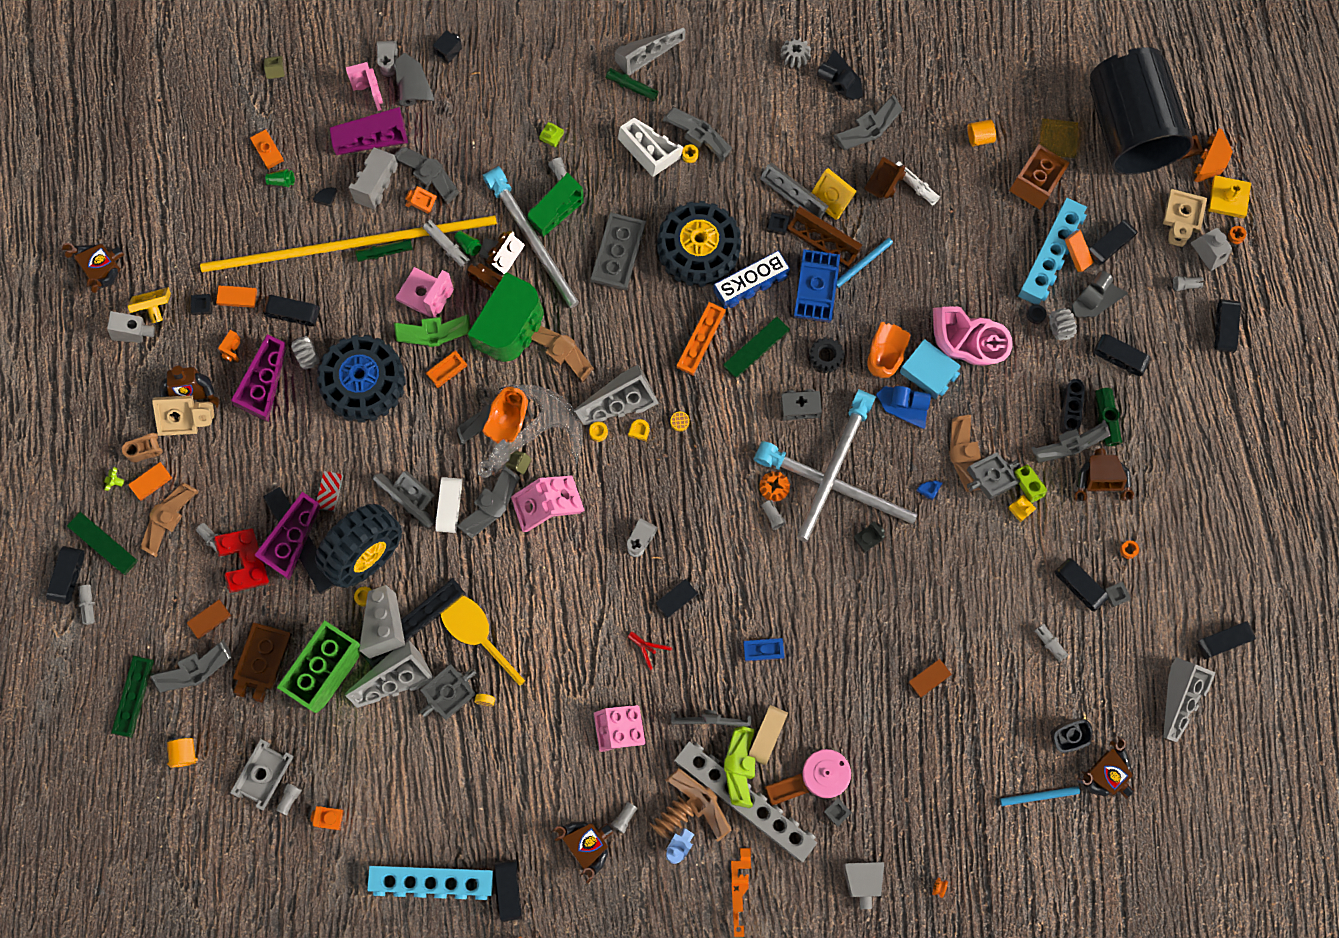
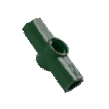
M1109 387L1096 390L1095 396L1099 412L1098 423L1102 424V421L1105 419L1110 432V436L1104 439V444L1108 447L1122 444V438L1118 422L1119 411L1115 406L1113 390ZM1105 414H1109L1112 420L1106 419Z

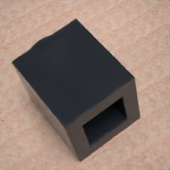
M446 30L433 44L435 55L449 64L462 49L460 37Z

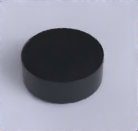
M1039 304L1032 305L1027 311V319L1033 324L1042 323L1047 315L1046 309Z

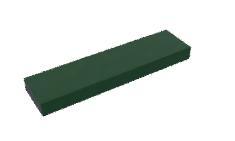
M779 317L774 318L727 360L723 367L736 380L790 331V328Z
M79 512L67 525L69 529L123 575H126L138 562L134 556L82 512Z
M133 656L111 734L129 738L133 737L154 660Z

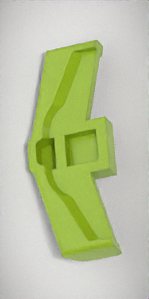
M748 727L734 728L728 752L724 759V770L731 805L745 808L753 807L747 778L752 779L755 777V758L747 756L755 729Z

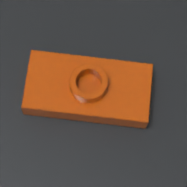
M267 130L250 137L268 169L284 161Z

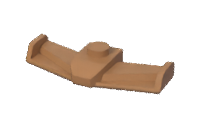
M540 326L539 330L532 335L531 341L549 348L545 352L546 355L560 366L566 361L582 383L594 370L576 346L575 341L568 335H561L543 326Z
M971 415L958 416L952 419L949 451L950 460L966 492H970L967 484L974 481L967 468L974 464V462L981 460L978 442H970Z
M182 483L161 504L154 506L149 514L150 521L140 549L157 557L165 530L173 532L182 518V515L177 512L195 494H198L196 489L186 483Z
M680 768L665 779L666 782H670L690 798L686 803L698 818L704 814L716 836L717 842L732 831L717 804V796L709 787H703Z

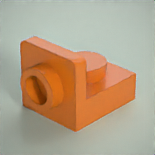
M416 186L413 190L410 189L405 197L407 200L405 206L410 207L412 205L428 214L437 196Z
M232 330L228 332L218 349L222 354V358L229 362L233 360L238 363L240 359L232 351L239 347L240 337Z
M316 806V809L311 813L313 827L340 830L344 810Z

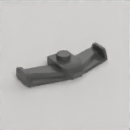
M892 94L875 115L872 110H868L855 119L857 127L835 134L833 137L843 150L871 140L874 141L882 136L888 126L903 111V108L895 95Z
M675 107L662 120L688 131L684 138L698 148L705 143L720 158V162H723L732 150V147L710 124Z
M402 147L395 154L397 162L416 170L413 175L423 185L428 187L432 183L447 205L460 193L443 169V165L436 159L423 156L407 147Z
M491 404L484 406L479 413L456 427L462 445L482 432L489 417ZM528 404L524 419H533L534 417Z
M1104 419L1102 424L1079 435L1077 429L1059 435L1061 443L1031 448L1037 463L1078 454L1109 437L1110 432Z
M504 466L493 491L491 492L485 488L474 502L479 509L458 524L457 527L473 538L496 519L501 518L506 511V507L520 478Z
M222 639L201 658L197 652H194L178 660L177 663L180 668L153 673L150 677L159 693L197 686L205 682L210 675L230 660L231 653Z
M705 710V714L701 713V717L675 718V713H671V725L716 724L749 728L751 716H747V720L721 718V714H717V711Z

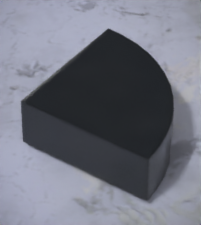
M334 187L324 188L314 196L313 201L332 207L337 189Z

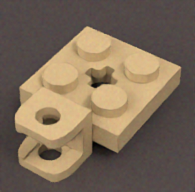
M1174 189L1170 190L1163 224L1171 226L1168 235V242L1170 244L1183 247L1191 237L1192 232L1199 233L1201 231L1207 198ZM1183 208H1186V211L1189 212V214H1184L1181 212V210Z
M193 395L155 397L152 400L158 436L197 434L198 427L211 425L214 418L213 404L210 402L194 403ZM177 412L180 416L178 419H175L170 414Z

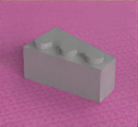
M374 147L364 162L365 168L363 172L359 171L356 177H358V180L355 184H350L349 190L355 203L375 210L377 204L379 205L383 199L382 193L384 189L388 188L390 176L392 173H395L398 163L394 154Z
M387 585L368 591L359 651L368 658H372L405 646L397 596Z

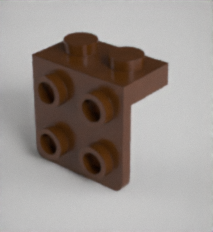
M882 157L863 189L881 200L889 197L892 198L897 189L895 188L896 183L901 182L906 174L904 171L906 166H898Z

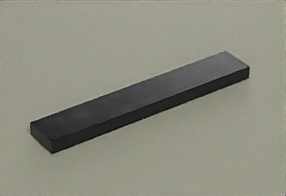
M281 487L263 496L278 523L292 506ZM308 535L299 559L318 592L322 594L335 585L318 569L315 560L317 548Z
M454 578L401 619L405 643L466 594ZM392 651L372 658H368L363 653L361 654L370 666L374 668Z

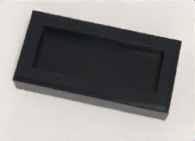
M685 579L655 604L668 619L696 597L698 593Z

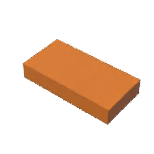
M1081 230L1074 231L1064 239L1077 272H1083L1094 263Z
M219 286L216 304L220 306L255 308L257 289Z
M455 350L428 370L426 375L439 388L466 368L467 363Z
M159 462L131 482L129 487L137 498L142 501L170 481L172 476L164 465Z

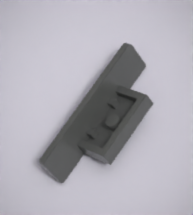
M403 471L395 484L383 473L372 477L379 488L386 490L390 494L391 499L403 505L404 510L409 514H413L422 526L429 528L436 525V520L424 510L435 495L408 471Z

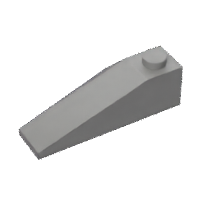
M683 27L630 42L625 46L622 45L614 52L615 62L624 73L631 75L683 41L686 30Z
M636 365L621 373L574 410L583 425L605 421L607 418L614 416L623 417L625 414L636 412V414L641 413L659 404L639 365Z
M407 641L405 646L394 649L351 687L345 693V696L358 708L378 702L381 698L393 695V697L398 696L399 692L409 689L411 691L417 690L429 683L434 677L421 653L410 641Z
M1176 657L1171 665L1168 677L1163 737L1178 742L1189 724V715L1192 711L1196 712L1199 707L1197 702L1200 697L1206 696L1215 672Z

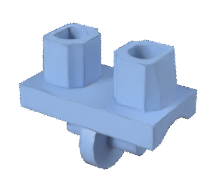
M683 828L680 835L675 833L666 849V858L670 863H680L691 849L693 844L690 841L694 834L689 830Z

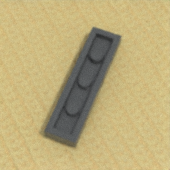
M773 163L767 165L760 177L763 182L799 208L801 206L820 219L829 207Z

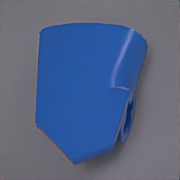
M885 386L876 394L887 413L925 429L927 411L931 400L930 393L912 391L910 388L903 386Z

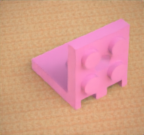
M414 267L395 298L397 301L425 316L434 318L442 311L446 299L452 295L454 289L449 273L442 270L438 278H435ZM420 288L427 290L423 296L417 295L416 292Z
M573 476L539 478L511 496L522 532L530 531L553 516L580 514L585 511ZM530 503H532L533 506L532 511L530 509Z

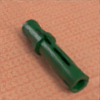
M609 68L605 77L619 84V87L630 89L652 101H655L659 93L658 90L630 78L628 74L619 73L612 68Z
M407 239L381 246L372 245L371 248L356 250L355 252L358 262L369 259L377 260L379 257L410 251L413 248L411 240Z

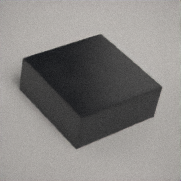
M772 212L767 232L785 236L789 216Z
M210 294L191 295L192 315L212 314Z

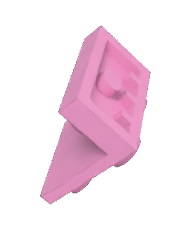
M367 62L346 67L353 91L371 87L377 110L380 111V104L383 103L373 68L369 69Z
M638 705L605 708L594 712L600 752L645 744Z

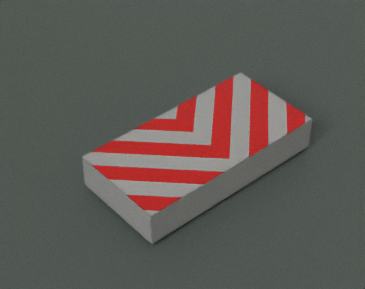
M323 471L317 496V502L321 506L319 510L335 513L343 474Z

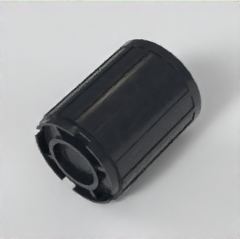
M1150 47L1128 50V55L1119 58L1115 54L1098 64L1090 74L1089 88L1111 166L1119 174H1141L1163 168L1181 159L1194 145L1168 61L1161 51Z

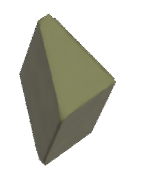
M283 56L264 58V70L267 79L285 76Z
M510 449L502 466H506L508 469L524 475L531 462V458L524 452Z

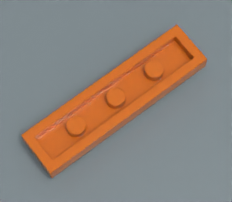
M711 302L708 303L676 366L677 369L694 376L726 313V309Z

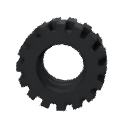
M823 337V339L820 338L817 342L813 343L809 358L814 369L817 368L818 372L823 371V373L828 371L831 373L833 370L836 371L844 357V350H842V345L838 344L839 341H834L831 337L830 339ZM820 350H831L834 353V359L829 362L821 360L819 357Z

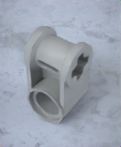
M377 41V63L381 74L385 77H391L396 73L398 54L396 41Z
M640 518L627 541L629 555L640 557L655 536L658 527ZM636 544H639V548H632V545L635 546Z

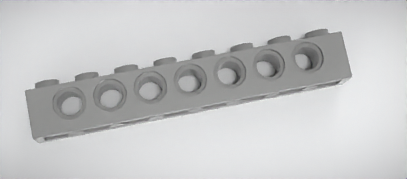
M688 742L674 760V763L703 786L709 787L718 798L800 863H803L816 846L817 842L814 840L816 837L808 830L803 832L798 828L800 824L793 818L787 819L782 815L783 811L775 804L770 806L766 802L767 798L760 792L755 794L751 791L750 788L752 786L748 784L753 807L745 808L731 805L730 794L725 790V784L727 783L724 768L718 764L720 761L711 754L708 757L703 753L704 748L698 743L694 742L692 744ZM699 757L704 760L702 768H696L693 765L695 758ZM711 770H717L720 773L718 780L713 781L709 778ZM762 807L767 810L768 815L765 819L757 816L758 808ZM775 820H780L783 823L784 828L782 831L774 830L773 822ZM791 833L799 835L800 841L798 844H792L789 841Z

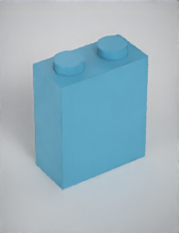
M924 339L902 366L899 373L926 393H930L931 397L936 400L939 395L943 396L949 389L948 383L950 381L954 383L960 375L958 370L961 366Z

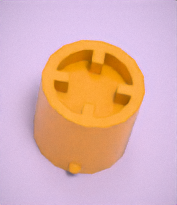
M991 119L968 124V138L972 147L996 141L995 126Z
M192 738L178 739L166 743L168 753L167 765L170 768L193 765L198 760L195 758L194 741Z

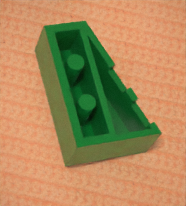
M567 172L547 195L530 209L527 215L528 222L544 237L584 203L583 187Z

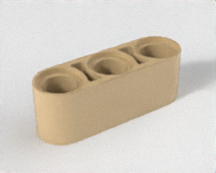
M772 705L769 706L748 756L754 757L756 762L766 766L788 712Z

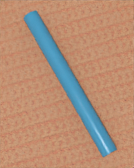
M887 238L837 279L836 288L841 287L892 245L893 241Z
M1079 786L1005 797L1000 798V805L1007 806L1080 794Z

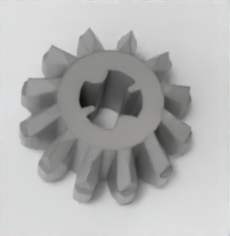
M792 37L791 41H785L781 47V59H784L785 65L790 63L792 69L794 65L800 68L801 64H807V60L811 57V47L807 46V40L801 42V37L798 40Z
M1060 308L1051 313L1049 324L1055 338L1061 341L1074 337L1077 332V325L1074 314L1071 313L1070 309Z
M300 337L292 342L291 347L295 357L303 369L313 368L319 364L320 358L309 337Z

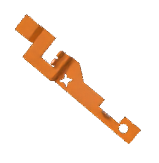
M740 848L741 861H731L734 937H744V926H739L738 912H743L742 897L749 889V874H745V876L740 874L738 878V869H751L750 848ZM737 927L741 928L740 932L736 931Z

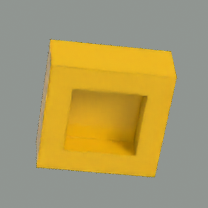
M1024 494L1008 507L1020 522L1036 510Z

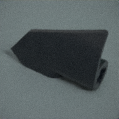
M833 50L827 62H823L820 66L817 76L832 84L835 91L850 100L863 98L861 78L840 54Z

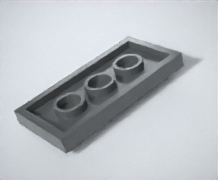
M610 212L591 282L627 291L646 221Z

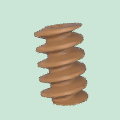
M677 796L679 802L672 801L674 808L666 807L668 814L660 813L662 820L659 818L654 819L657 825L649 824L662 838L671 840L669 832L677 833L674 827L682 828L680 821L682 820L687 823L686 815L694 816L690 806L680 796Z

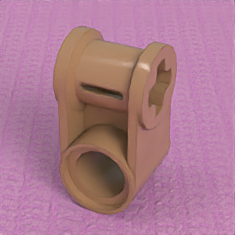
M150 433L127 441L122 446L123 455L130 462L134 463L159 456L163 451L159 448L158 435L156 433ZM131 449H137L135 454L129 455Z

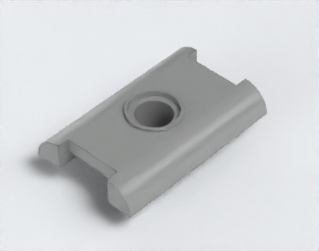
M260 739L230 793L238 798L244 795L256 801L257 805L255 807L264 811L294 756L287 752L283 756L268 748L270 743ZM265 769L266 777L263 780H259L258 772Z

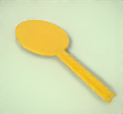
M463 596L441 614L442 621L452 636L468 645L482 644L519 686L525 682L523 677L487 639L489 634L487 617L474 601Z

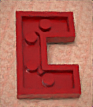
M253 528L214 537L218 556L238 553L243 568L224 574L229 593L269 583L264 563L255 556L259 547Z

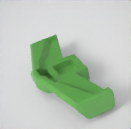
M469 314L443 324L441 317L421 319L422 326L393 323L396 342L426 345L429 347L440 346L445 342L464 336L471 329Z

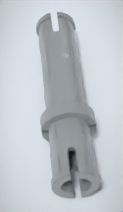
M429 220L428 224L425 223L422 228L447 252L446 255L448 257L451 256L463 268L464 264H467L470 259L459 250V246L454 244L432 220Z

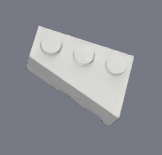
M633 118L620 127L618 139L648 173L654 177L680 159L683 147L679 144L675 145L666 136H660L653 131L654 129Z

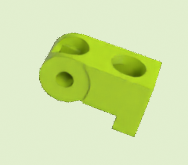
M1028 464L1014 471L1015 476L1020 481V488L1031 503L1045 497L1046 487Z

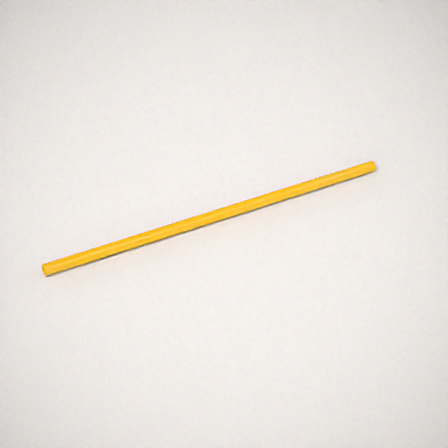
M494 215L436 226L443 233L497 225V221ZM420 227L200 263V267L203 273L429 236V234Z

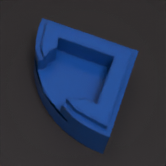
M939 481L925 482L917 488L916 492L933 501L942 483Z

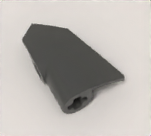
M403 53L396 59L399 103L403 106H412L416 103V100L435 101L421 63L408 54Z
M1099 271L1090 285L1081 292L1072 304L1074 317H1096L1126 296L1128 292L1112 284L1113 277L1109 273Z

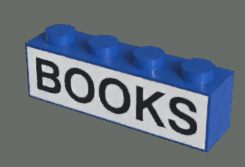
M778 250L715 283L713 291L724 309L727 307L732 308L739 304L740 300L753 297L757 291L767 290L774 282L784 281L788 277L790 268Z

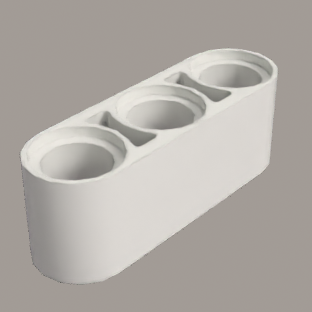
M441 478L436 517L437 532L456 533L462 490V479Z

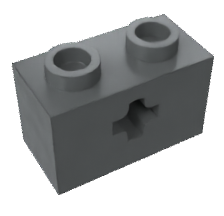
M806 389L803 392L796 393V391L790 390L781 394L782 421L821 417L820 391ZM799 401L804 405L803 407H800Z

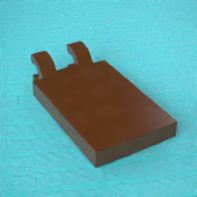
M253 622L233 679L238 681L233 692L236 696L244 698L247 687L256 689L252 698L257 702L263 703L266 689L272 690L292 636L290 632Z

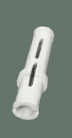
M900 161L896 163L898 166L903 165ZM905 168L906 174L903 180L916 191L917 195L925 198L933 206L940 199V196L932 191L927 183L921 181L909 169Z

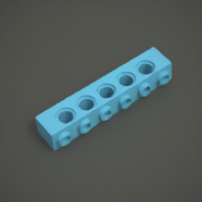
M1066 198L1018 297L1033 304H1040L1041 300L1045 302L1050 292L1047 288L1049 285L1053 286L1057 278L1054 274L1056 270L1060 271L1065 260H1062L1063 255H1068L1069 253L1065 240L1059 238L1058 235H1063L1066 239L1074 231L1079 230L1077 229L1078 225H1082L1087 216L1084 213L1087 208L1086 206ZM1066 220H1070L1073 224L1067 223ZM1050 250H1055L1058 255L1052 254ZM1043 265L1048 266L1050 270L1044 269ZM1035 281H1040L1043 286L1037 285Z
M369 866L368 891H372L373 896H385V892H394V897H406V893H414V897L426 898V894H434V898H447V894L455 895V899H467V895H475V900H487L488 896H493L494 871ZM388 876H393L395 884L389 888L386 886L385 881ZM410 876H413L416 880L413 888L406 886V880ZM430 877L436 880V886L433 889H429L426 886V881ZM450 878H454L457 882L453 890H449L446 886ZM470 879L477 881V887L473 891L467 888V882Z

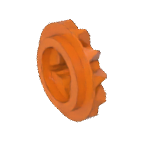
M772 471L762 477L759 489L765 499L777 502L783 500L788 495L790 483L787 476H784L781 472ZM777 479L778 486L780 487V489L776 488L775 491L771 493L772 486L769 484H773Z

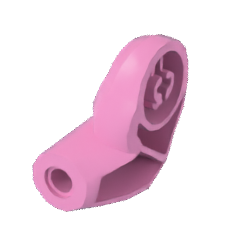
M961 307L933 308L936 344L948 357L962 359L972 365L985 366L1004 361L1010 355L1012 337L1004 325L982 317L969 319Z

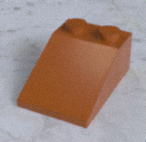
M1038 144L1009 191L1041 210L1070 163Z

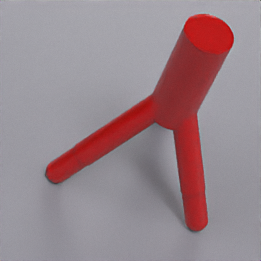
M633 631L628 635V638L641 648L649 670H652V665L645 649L653 654L656 653V650L653 648L672 650V647L645 642Z

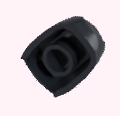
M1083 718L1068 720L1050 732L1054 747L1062 753L1076 751L1091 744L1093 734L1090 722Z

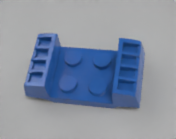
M803 249L794 318L831 323L840 254Z

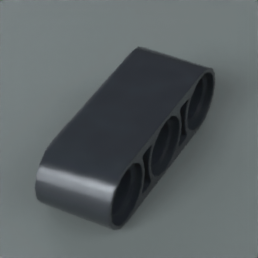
M1124 219L1089 249L1092 259L1099 266L1102 265L1133 239L1138 231Z
M268 295L263 315L273 319L314 327L320 307L308 302Z
M1220 299L1218 302L1214 349L1217 351L1235 353L1237 350L1241 310L1240 301Z
M1108 334L1101 335L1093 351L1100 358L1136 376H1143L1151 360V357L1146 353Z
M1072 379L1063 391L1060 431L1062 434L1067 431L1078 430L1081 426L1085 385L1080 379ZM1070 387L1077 388L1078 393L1073 392ZM1068 404L1074 405L1076 411L1071 410ZM1066 422L1072 423L1074 429L1069 428Z
M68 546L61 548L47 590V600L66 605L70 603L84 561V550Z
M1067 558L1054 571L1056 576L1091 611L1095 612L1109 599L1108 594L1073 559Z
M1246 621L1200 639L1196 643L1205 660L1256 640V637L1249 622Z
M516 859L496 861L495 871L501 922L521 920L522 912Z

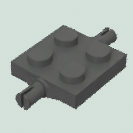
M996 452L967 468L968 473L974 479L973 482L967 484V488L969 491H973L979 487L990 500L1016 487L1020 483L1013 471L1020 467V462L1014 460L1011 463H1007Z
M450 664L420 689L429 704L419 712L426 717L435 710L447 721L476 696L468 682L469 679L477 674L476 671L471 667L462 675Z

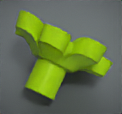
M116 467L109 469L108 476H106L104 481L106 483L105 491H109L110 487L114 485L122 487L124 479L117 477Z

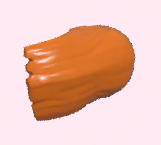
M881 322L873 337L867 366L870 373L879 378H889L894 375L904 360V353L911 334L895 324L891 325Z
M506 387L497 395L491 404L488 420L482 430L484 435L497 443H511L515 440L522 428L528 406L525 393L519 388Z

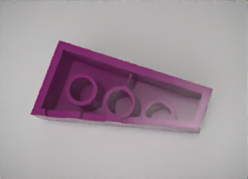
M400 107L330 127L332 146L336 155L370 150L374 147L382 148L408 143Z
M267 334L231 400L234 406L267 422L269 421L287 349L285 342Z
M302 492L256 552L255 556L290 580L321 507L319 503Z

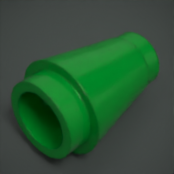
M284 169L266 174L265 180L267 185L290 187V185H294L295 177L292 170Z
M462 231L457 232L454 236V239L467 255L475 256L479 253L482 246L478 239Z

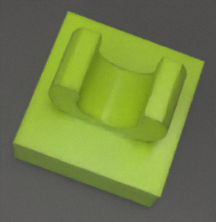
M548 122L541 132L539 139L556 147L564 134V130Z

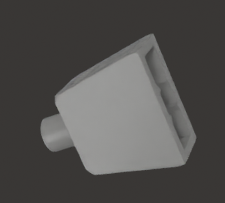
M1215 228L1191 242L1210 271L1225 264L1232 250L1231 245L1226 240V235L1219 228Z
M110 311L107 330L111 340L142 343L143 336L154 337L155 326L145 325L142 317Z
M884 862L843 864L850 897H859L860 909H872V896H881Z

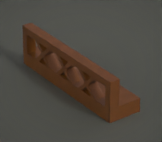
M801 206L797 209L795 217L786 229L821 252L840 254V252L847 251L852 254L848 262L842 259L840 255L839 263L848 269L861 251V243ZM799 221L804 225L805 230L797 231L793 226ZM809 233H818L821 240L813 241L810 239ZM825 243H834L836 249L829 251L825 248Z

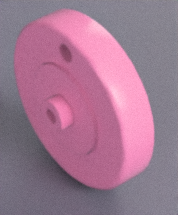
M831 749L818 750L811 754L804 763L802 769L803 782L806 788L817 797H836L844 792L849 785L851 779L849 763L837 751Z

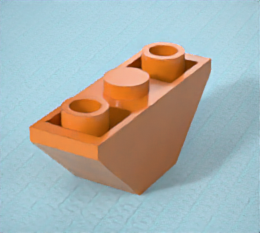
M1218 128L1215 134L1211 133L1207 141L1209 147L1208 149L1205 148L1201 155L1203 161L1197 165L1194 171L1197 174L1195 182L1212 178L1215 175H1221L1228 165L1233 151L1223 130Z

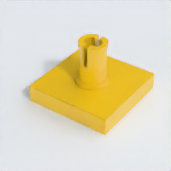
M828 168L824 171L811 193L829 206L825 212L837 220L851 201L856 190Z
M1215 175L1212 181L1208 211L1244 219L1247 216L1251 183Z
M167 287L133 296L128 304L130 313L147 309L151 323H156V320L157 322L162 321L163 318L158 305L168 303L171 296L170 289Z

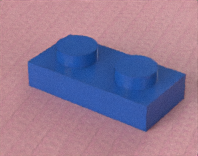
M783 638L743 641L745 662L785 658Z

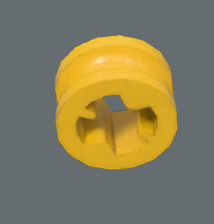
M689 144L683 148L682 158L685 162L694 163L698 159V149L696 146ZM688 151H691L692 157H689Z

